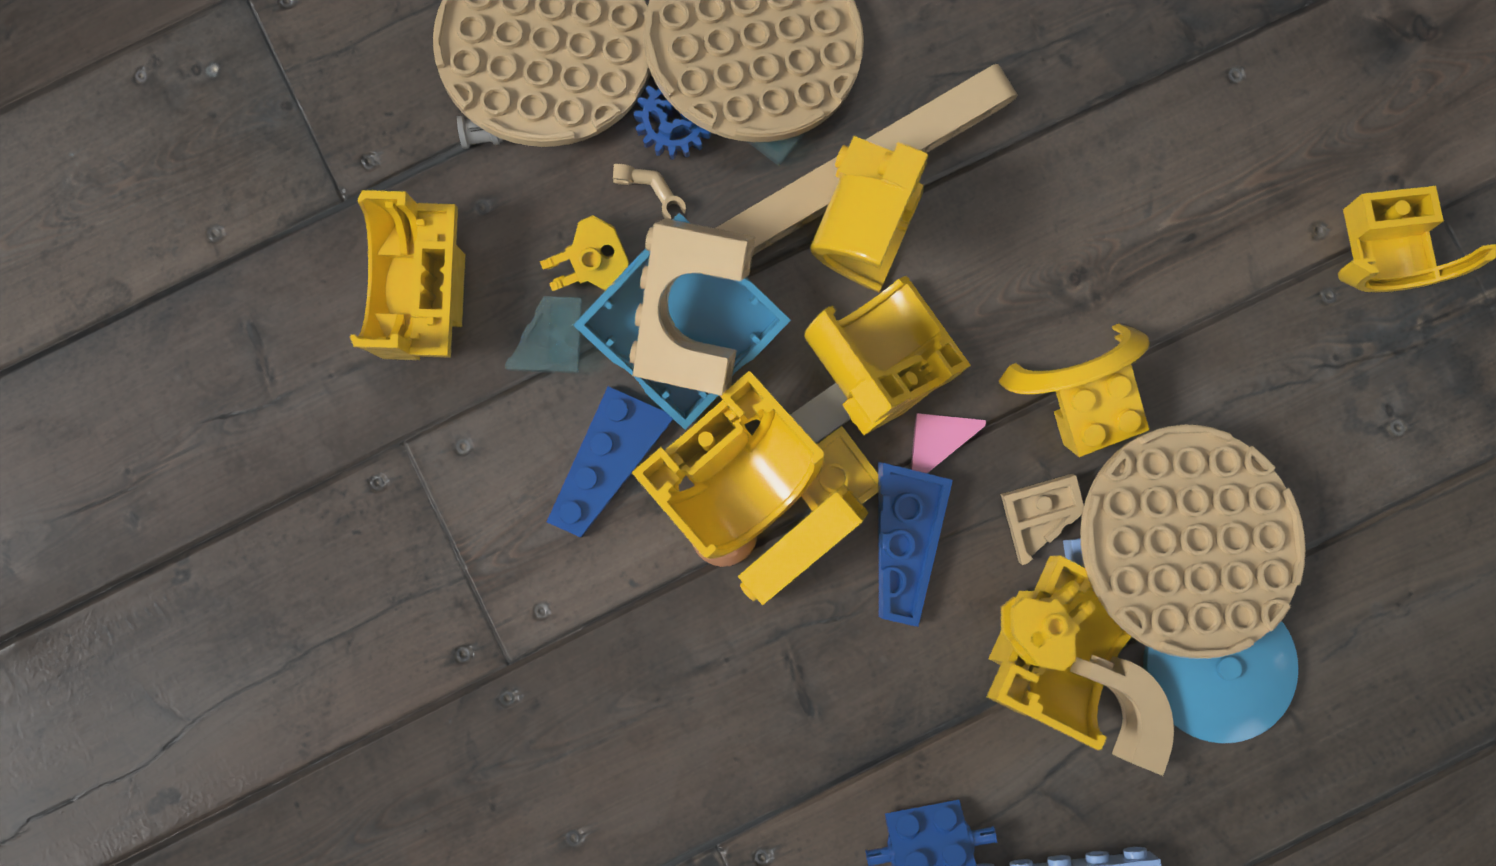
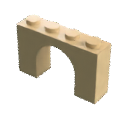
M663 219L654 223V227L649 229L646 238V250L650 251L648 266L643 268L640 280V287L645 289L643 304H639L635 315V326L639 327L638 340L633 342L630 351V363L634 364L632 376L720 396L731 387L737 350L694 341L685 336L672 321L669 313L668 299L676 279L680 275L687 273H702L742 281L750 272L755 236L670 219Z

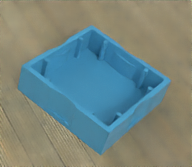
M680 212L672 219L690 223ZM646 248L573 325L607 358L631 375H633L634 364L630 363V351L633 342L638 340L639 327L635 326V315L639 304H643L645 289L640 287V280L643 268L648 266L650 251L646 250ZM687 273L680 275L676 279L669 293V313L672 321L681 333L694 341L737 350L733 375L742 366L753 360L791 321L747 277L742 281H736L702 273ZM634 377L645 393L685 430L719 396Z

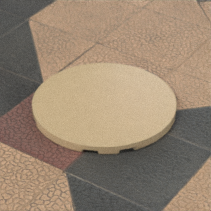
M442 0L435 19L433 32L435 62L441 81L454 104L467 118L486 132L501 139L527 146L551 147L573 144L598 135L610 128L626 115L644 91L651 75L646 60L643 37L645 13L648 6L645 0Z
M650 0L645 13L643 37L646 60L650 72L665 98L677 111L697 126L719 136L738 141H779L798 136L820 125L847 98L855 83L863 56V26L854 0Z
M1177 425L1157 429L1137 437L1115 452L1104 464L1090 487L1085 500L1081 521V549L1086 573L1093 591L1110 617L1130 636L1144 645L1159 652L1183 658H1216L1238 653L1254 645V642L1258 641L1269 631H1273L1291 608L1289 604L1294 596L1297 585H1300L1302 581L1306 553L1305 534L1298 505L1290 488L1285 487L1280 477L1274 471L1276 467L1255 447H1249L1232 437V434L1201 425Z

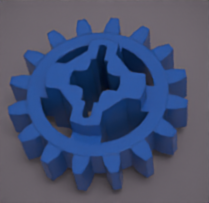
M648 85L646 91L649 98L638 97L637 99L638 106L643 110L634 112L635 121L641 122L636 126L637 134L646 135L643 139L644 146L648 148L655 144L657 156H660L664 150H668L671 159H675L677 151L681 150L686 158L690 157L689 147L691 146L700 151L702 149L700 138L710 139L711 132L688 120L668 100L662 101L665 99V96L660 89L655 90ZM676 113L680 114L681 120L675 119L672 123L668 122V117L673 118ZM650 116L654 118V121L660 123L658 134L655 133L650 125ZM681 136H687L683 139L675 140L676 138H679Z

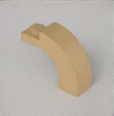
M1092 655L1089 662L1076 657V661L1072 664L1070 671L1106 686L1116 695L1120 703L1122 726L1112 754L1163 776L1172 751L1174 724L1170 704L1159 683L1146 670L1124 659L1112 656L1109 662Z

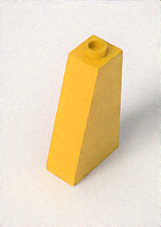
M843 484L738 576L742 581L740 584L741 589L752 601L758 600L764 605L862 523L869 512Z

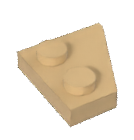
M1069 474L1001 494L1019 563L1022 565L1028 564L1033 559L1032 555L1047 542L1051 543L1061 534L1062 529L1067 524L1073 523L1082 515L1084 504L1076 475Z

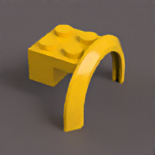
M1436 186L1364 193L1343 209L1353 260L1338 272V278L1341 282L1364 292L1400 291L1444 282L1475 271L1496 258V244L1485 245L1458 260L1437 266L1429 231L1444 222Z
M1122 324L1113 325L1112 329L1120 333L1115 336V339L1120 343L1109 352L1075 366L1049 371H1032L1022 368L1017 363L1009 365L999 379V384L1006 390L1018 394H1040L1055 391L1060 409L1054 411L1063 445L1078 457L1149 431L1131 363L1139 359L1147 351L1150 342L1145 333Z

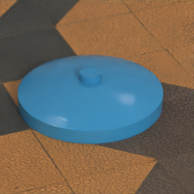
M1282 621L1273 631H1269L1258 641L1254 642V645L1223 657L1183 658L1159 652L1145 645L1143 669L1154 677L1163 689L1170 704L1174 726L1201 740L1214 743H1235L1262 734L1282 717L1289 707L1298 681L1297 652L1292 637Z

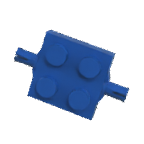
M960 800L886 813L885 820L889 834L888 847L865 850L868 866L891 862L892 866H976L974 858L975 846L997 843L994 826L971 831L970 826L964 819Z

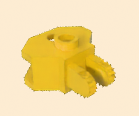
M594 215L578 222L573 244L567 246L565 251L540 261L543 270L556 267L570 259L575 272L557 277L549 283L552 291L577 281L580 284L588 281L606 290L629 264L628 257L615 227ZM604 245H611L614 248V253L611 256H605L601 248Z
M1075 580L1065 584L1049 598L1035 600L1026 597H1012L1001 606V633L1026 664L1065 671L1076 661L1075 634L1081 630L1078 625L1096 609V606L1089 599L1078 604L1069 614L1062 605L1074 597L1081 588Z

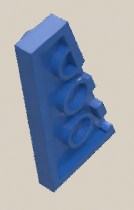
M608 386L547 519V523L578 537H583L674 419L665 411Z
M878 462L880 618L916 627L919 626L953 480Z

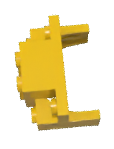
M362 190L358 197V203L363 211L367 229L368 287L361 332L359 336L351 335L350 338L354 347L366 350L382 359L420 360V357L451 358L452 327H462L465 253L456 245L458 207L455 204L416 203L407 192Z

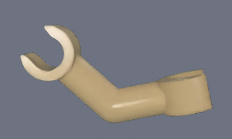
M614 164L613 183L621 185H631L633 183L651 185L662 203V214L665 219L671 220V215L667 211V207L670 204H677L685 214V202L680 197L673 195L658 171L636 169L625 164Z

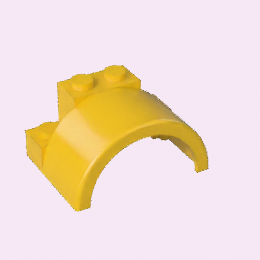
M853 136L849 147L843 145L837 156L835 167L838 168L836 177L839 178V181L810 246L813 256L840 275L880 293L923 194L924 185L919 183L927 165L928 154L900 142L897 143L895 150L891 151Z
M907 276L899 278L871 301L839 321L833 315L836 312L833 306L824 309L808 326L805 332V339L848 399L842 405L850 415L852 422L863 435L904 414L932 391L952 381L971 366Z
M750 371L720 396L722 401L666 450L660 447L632 472L701 555L707 559L725 556L742 547L767 529L802 496L818 475L824 462V452ZM753 420H759L758 428L751 435L744 425ZM687 476L695 486L680 492L679 484Z
M1049 556L1035 590L1019 591L1016 597H1026L1035 600L1049 598L1065 584L1075 580L1081 588L1074 597L1062 605L1069 614L1078 604L1089 599L1096 606V609L1078 625L1081 630L1075 634L1076 657L1090 662L1091 656L1094 655L1110 662L1112 656L1117 657L1132 636L1124 631L1101 605L1093 591L1084 567L1062 556ZM1000 632L989 660L1001 666L987 697L1022 715L1030 716L1097 750H1101L1107 737L1099 729L1097 714L1104 685L1071 672L1072 664L1065 671L1026 664Z

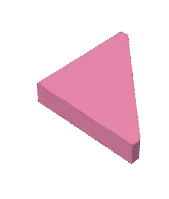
M917 413L915 417L911 470L923 473L930 472L985 427L986 420Z

